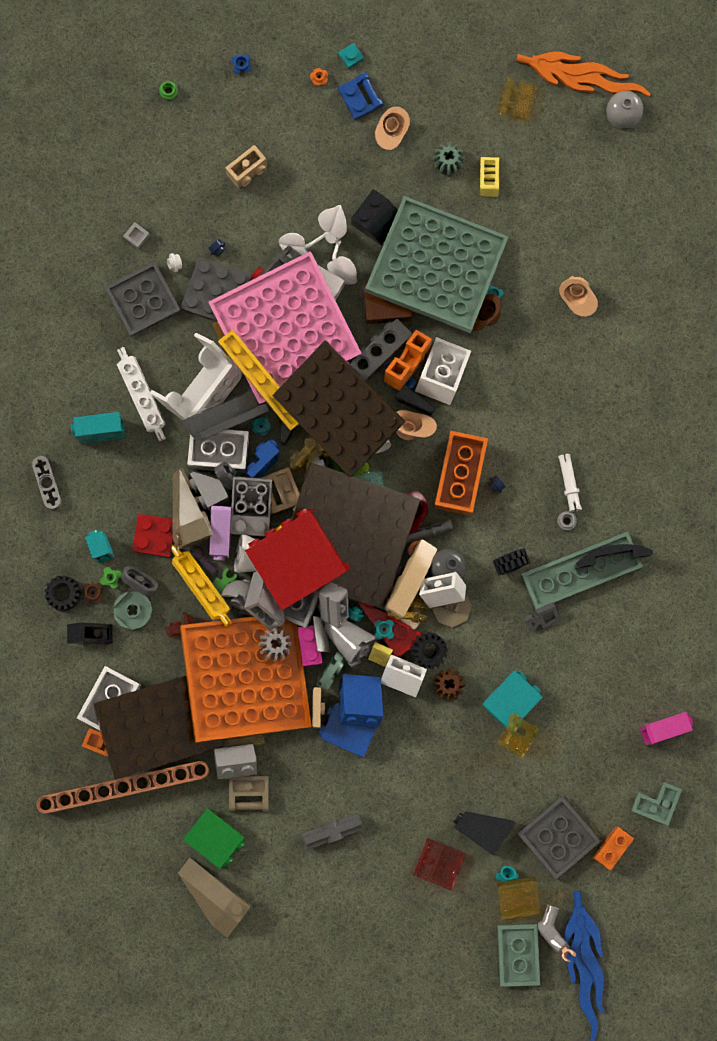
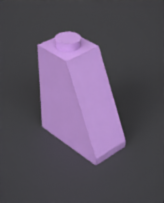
M211 506V530L213 535L210 536L209 555L214 557L215 561H225V558H230L232 536L230 534L231 507Z

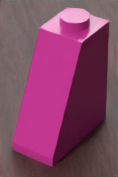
M687 712L639 728L645 745H650L692 731L694 723L691 715H687Z

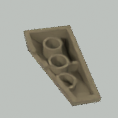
M190 857L178 874L210 924L228 938L252 906Z

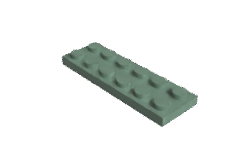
M625 532L522 573V579L535 610L642 568L640 559L631 560L630 552L595 558L596 564L594 566L574 569V565L581 558L597 549L618 544L633 545L629 533Z

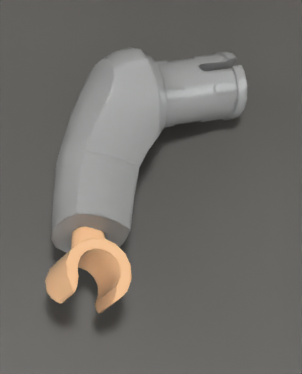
M547 904L544 917L540 923L538 922V930L549 945L559 954H562V958L565 961L571 962L567 958V954L571 952L576 957V953L569 949V945L554 926L559 908Z

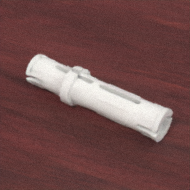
M565 454L566 462L564 455H560L558 458L566 489L564 494L568 499L569 512H575L574 504L576 511L582 510L578 496L580 492L579 488L576 487L571 455Z

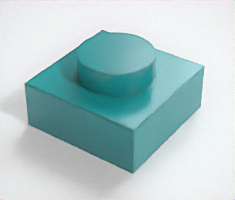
M354 43L338 52L339 57L348 70L364 60V57Z

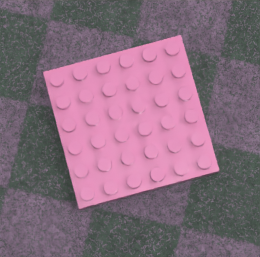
M311 251L208 302L224 335L234 330L279 387L285 383L324 340L328 341L346 361L362 354ZM247 379L259 405L266 402Z

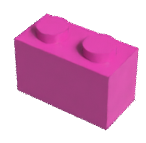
M314 625L307 628L298 627L303 668L323 665L321 651L317 649Z

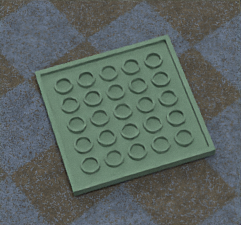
M404 196L364 292L471 333L508 236Z

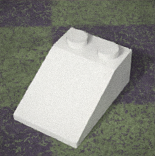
M436 337L415 392L450 405L471 351Z

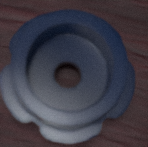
M220 239L215 241L208 248L212 252L211 255L216 254L219 256L226 250L224 248L226 243Z
M497 476L489 478L491 481L489 486L495 493L497 491L501 493L505 488L503 482Z

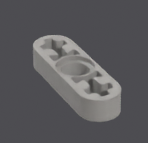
M38 456L33 460L32 467L44 505L50 510H56L61 506L62 499L49 460L44 456ZM39 461L46 463L44 470L46 473L50 472V474H43L39 477V474H42V470L37 467ZM45 478H50L52 480L51 487L44 488L42 481ZM55 489V492H52V496L58 500L52 506L51 503H48L50 501L49 494L45 495L44 492H51Z

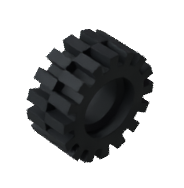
M525 548L510 552L493 560L498 576L510 573L531 563Z
M63 575L56 576L57 578L55 579L52 578L51 582L46 585L47 589H45L47 603L58 611L72 610L74 606L78 605V601L80 602V586L71 577ZM62 586H66L70 590V597L65 601H60L56 597L57 589Z
M427 631V634L422 632V636L417 635V640L411 642L414 645L410 646L412 651L410 654L413 660L425 669H428V667L434 669V666L439 667V662L444 663L443 657L447 658L445 653L448 652L447 644L434 632ZM434 644V654L430 657L423 656L422 650L424 646Z

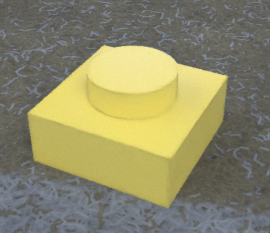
M375 642L368 660L386 667L393 649Z

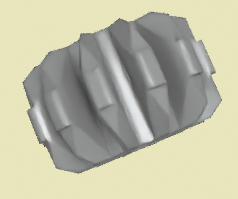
M273 628L272 633L266 630L265 635L260 636V640L263 642L258 643V647H264L260 654L266 652L265 659L268 660L272 655V660L276 662L278 657L282 660L285 658L284 654L290 653V650L286 647H290L292 643L286 642L290 638L289 635L282 636L284 630L277 634V629ZM274 641L278 642L277 645H279L275 649L272 647L273 644H271Z

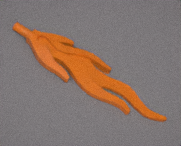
M556 51L537 56L533 55L532 58L520 54L517 55V62L530 65V68L535 70L545 81L555 86L558 85L559 80L566 87L578 92L593 93V87L580 85V83H587L598 86L610 93L636 91L648 97L650 96V93L638 84L616 83L603 78L601 75L623 80L627 79L629 75L615 72L602 64L594 62L564 64L561 62H578L581 59L580 56Z

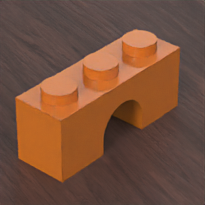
M415 330L406 342L401 357L399 359L395 357L385 370L384 382L400 391L431 350L432 339Z

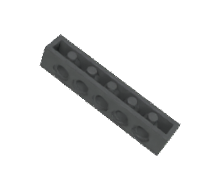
M397 318L393 322L389 321L384 326V331L380 335L378 333L374 335L367 347L363 346L360 349L362 354L358 355L353 361H347L367 382L385 365L386 361L392 359L406 345V342L412 336V333ZM393 337L395 342L388 344L385 342V338ZM375 349H378L381 351L382 354L378 357H375L371 354V352ZM365 362L368 368L361 370L358 368V364Z

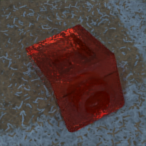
M183 612L185 624H181V621L170 623V626L165 627L167 636L181 635L180 626L193 624L192 616H188L187 612Z

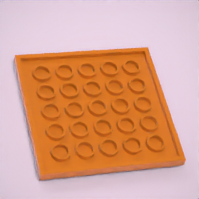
M255 617L230 619L233 623L230 626L228 625V627H225L222 621L180 626L195 743L312 727L297 624L285 619L283 625L276 627L277 634L284 630L282 636L289 635L290 638L286 642L292 643L290 647H286L290 650V653L284 654L285 658L282 660L278 657L276 662L272 660V655L267 660L265 659L266 652L260 654V651L264 649V647H258V643L263 642L260 640V636L265 635V631L269 629ZM274 641L271 643L273 644L272 647L274 649L276 647H279V645H277L278 642Z

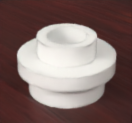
M169 254L167 265L170 270L178 272V269H182L181 258L178 254Z

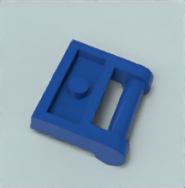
M367 72L338 87V91L354 120L384 106L382 99L378 98L373 89ZM363 84L373 102L372 104H367L358 85Z

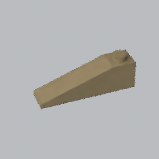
M179 468L173 473V541L177 545L178 550L197 546L213 535L205 511L201 512L198 506L200 501L198 497L193 496L192 485L183 468Z

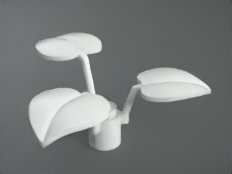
M341 205L326 209L320 213L318 217L319 224L327 232L312 242L305 244L304 238L297 233H288L279 239V245L282 250L288 245L292 247L291 252L287 255L291 259L297 253L301 256L306 254V248H309L323 238H326L327 242L331 244L336 243L332 256L333 261L327 264L328 271L345 280V284L350 285L358 282L357 271L353 262L343 256L336 258L339 245L341 244L340 239L347 232L346 218Z

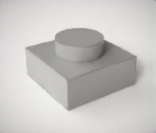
M134 222L123 238L139 250L150 236V233Z

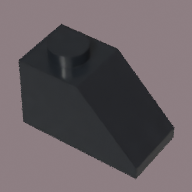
M85 622L67 624V644H113L112 624Z

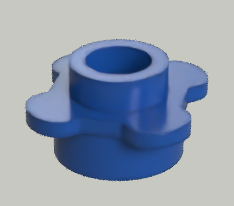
M238 55L232 58L234 73L239 74L240 72L251 71L252 68L249 65L250 57L248 55Z

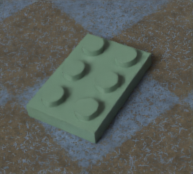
M497 925L500 987L540 985L538 925Z

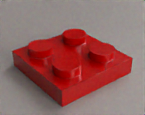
M138 514L132 552L170 558L171 546L173 545V519Z

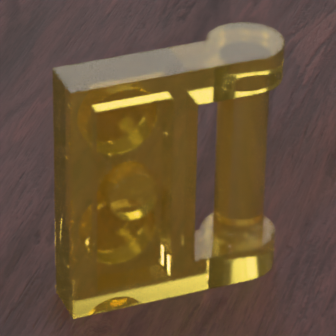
M307 438L304 443L305 447L300 452L296 451L289 459L291 461L289 463L290 470L295 475L307 464L309 458L316 454V441L313 438Z
M513 713L510 715L509 724L501 734L497 744L523 758L538 735L539 727L533 723L529 724L520 715ZM518 727L526 730L527 734L523 736L516 732Z

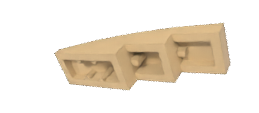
M423 539L418 541L412 557L408 559L402 575L396 581L386 609L401 618L404 617L429 570L437 548Z

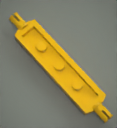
M176 544L172 545L171 551L175 555L172 559V564L213 621L221 619L225 627L230 626L233 623L227 615L230 612V608L190 552H181Z

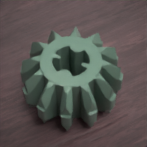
M448 142L447 147L441 144L440 149H435L434 153L436 155L433 156V161L436 163L434 166L435 168L440 167V173L447 170V175H450L451 170L457 173V168L463 167L462 162L465 157L462 156V149L457 150V144L451 147V143Z

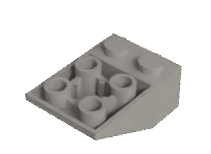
M233 477L230 534L265 536L264 534L270 531L272 479Z

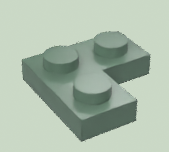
M663 782L656 800L637 793L631 811L668 826L682 789Z

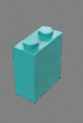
M120 412L74 417V423L71 424L72 435L80 444L126 438L124 419Z
M515 670L482 704L509 732L543 698L540 695L542 693L541 690L534 684L531 686L526 682L528 678L521 671L516 672Z

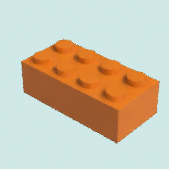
M450 431L434 509L472 516L488 438Z

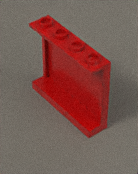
M307 508L296 514L298 518L293 521L289 518L280 524L282 528L277 531L274 528L264 534L266 538L261 541L259 538L248 543L250 547L245 550L281 610L286 609L350 569L347 562L343 563L314 516V508L309 511Z

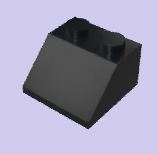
M373 189L351 217V225L382 246L398 209L389 199Z

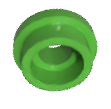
M166 81L161 84L159 92L162 98L172 100L177 96L178 88L175 83ZM167 89L172 90V92L169 94H167L165 91Z

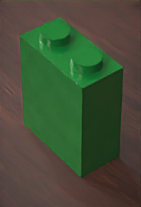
M209 808L206 809L183 839L219 869L223 866L227 868L233 860L231 855L235 850L239 852L245 845L243 841L245 837Z

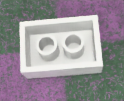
M224 430L198 441H195L190 435L187 464L189 469L215 471L217 465L226 462L238 473H246L249 432Z
M105 666L77 719L100 730L93 703L139 690L142 685Z

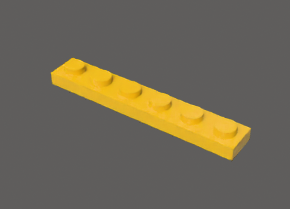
M231 330L222 337L218 344L286 427L291 431L299 425L272 396L280 388L279 385L234 330Z

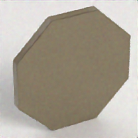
M465 592V601L433 607L431 610L438 623L453 628L468 620L472 604Z

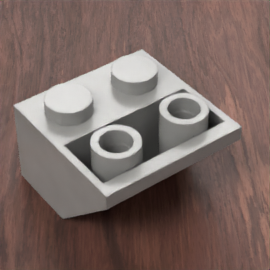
M196 472L190 473L192 479L189 481L195 493H200L201 496L198 499L204 510L208 509L211 513V506L224 507L231 503L219 479Z

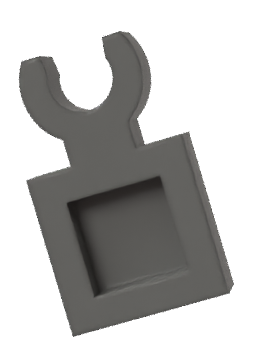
M553 602L536 609L537 614H529L524 617L526 623L532 622L527 625L529 631L535 630L540 624L542 628H545L560 621Z

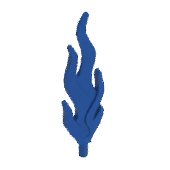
M573 891L575 907H573L572 915L566 925L564 940L568 943L571 935L574 933L569 949L576 953V957L571 952L567 954V958L571 961H567V969L572 983L576 981L574 964H576L579 971V1004L591 1025L590 1041H594L598 1032V1022L591 1005L590 991L593 983L595 985L596 1006L601 1013H604L602 1007L604 976L601 966L591 950L589 939L591 936L598 955L603 957L601 937L596 923L582 905L581 891Z

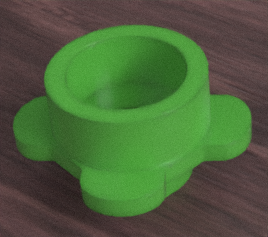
M110 567L104 568V575L100 579V583L116 589L122 573L119 570H111Z

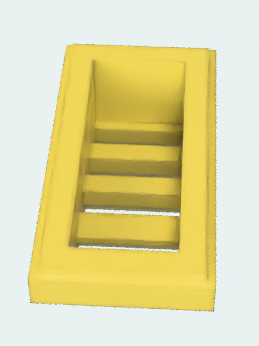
M481 157L480 196H499V158ZM484 165H495V168L484 167ZM484 180H495V182H485Z

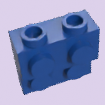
M268 440L266 443L262 442L255 449L257 451L255 456L258 462L253 461L247 469L249 471L246 472L248 478H261L281 458L280 447L274 440Z

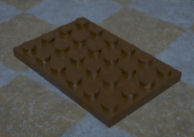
M326 340L272 395L349 477L354 476L406 422Z
M186 675L93 703L115 780L227 745L226 739L195 743Z

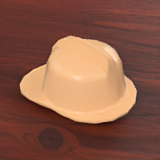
M391 107L379 120L375 130V139L377 144L385 150L396 148L408 130L410 118L403 108Z
M571 276L561 283L559 294L575 314L587 317L596 311L598 300L584 278Z
M407 410L397 411L406 421L396 431L400 438L413 440L416 437H429L435 433L437 424L430 416Z

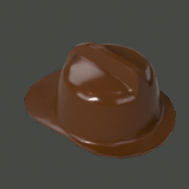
M486 294L472 331L481 330L498 322L501 315V301L498 296Z

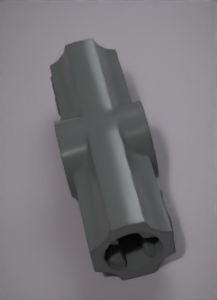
M353 814L344 819H337L321 825L322 827L305 832L302 835L307 849H312L325 843L329 844L343 839L344 836L363 830L358 814Z

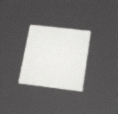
M313 616L317 649L322 652H330L328 634L324 630L325 621L321 620V617Z

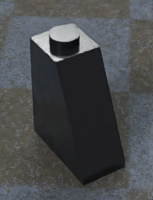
M467 811L463 814L459 813L453 821L456 824L454 826L456 830L491 855L496 853L516 824L513 820Z

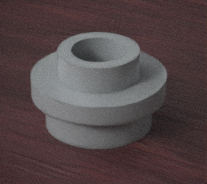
M569 511L562 512L557 519L558 526L566 531L573 529L577 522L576 516ZM563 519H570V524H565Z

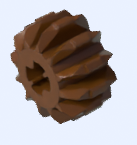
M448 668L446 675L442 669L440 670L442 677L435 675L434 678L440 682H433L432 686H439L438 689L434 690L435 694L440 691L442 692L439 699L447 695L446 700L450 701V695H452L457 700L458 696L455 692L460 695L464 693L459 687L463 688L466 684L459 683L464 677H456L459 673L458 670L451 675L452 670ZM452 680L454 688L446 689L444 681Z

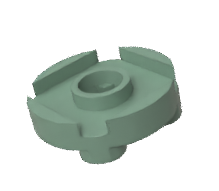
M125 592L114 603V618L125 629H141L151 619L153 613L151 602L140 592ZM130 606L138 607L136 610L138 613L136 615L132 614L130 616L128 614L130 612V610L128 609Z
M336 652L323 671L322 678H319L317 686L322 689H329L335 677L334 673L338 674L344 665L345 659L343 655Z

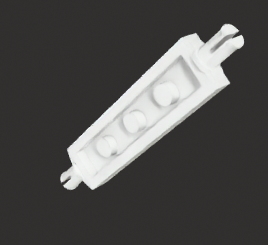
M122 347L117 350L121 357V361L117 364L118 369L147 432H155L158 441H163L166 439L162 428L166 425L153 395L150 394L151 390L134 356L128 357L125 348Z

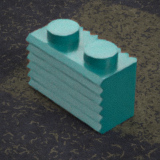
M94 530L88 533L84 540L91 552V558L96 563H102L115 557L108 538L103 531Z

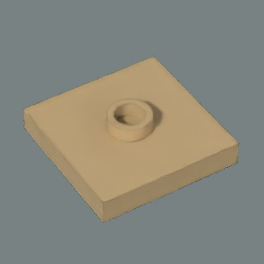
M317 687L313 689L312 727L314 729H321V714H325V703H321L322 690Z

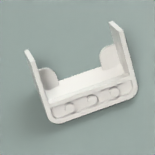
M195 333L194 337L204 345V348L199 353V362L204 367L182 396L177 392H170L166 397L153 390L150 392L163 406L182 420L223 403L242 377L241 370L232 359L213 341L198 333Z

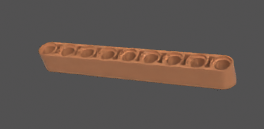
M202 761L45 795L37 800L36 806L41 813H54L207 778L210 768ZM198 765H204L206 768V772L202 776H198L195 772ZM180 769L186 771V778L184 780H179L176 776L177 771ZM161 773L167 776V782L163 785L157 781V777ZM141 778H146L148 781V785L144 789L138 786V781ZM122 782H126L129 786L128 791L125 793H121L119 790V785ZM103 786L109 788V795L107 797L100 795V789ZM85 790L90 793V798L86 802L81 800V793ZM64 795H68L71 798V802L67 806H64L61 802ZM45 799L51 801V808L49 810H45L42 807Z

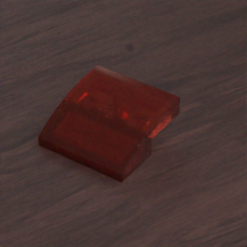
M427 838L413 875L452 891L466 854Z

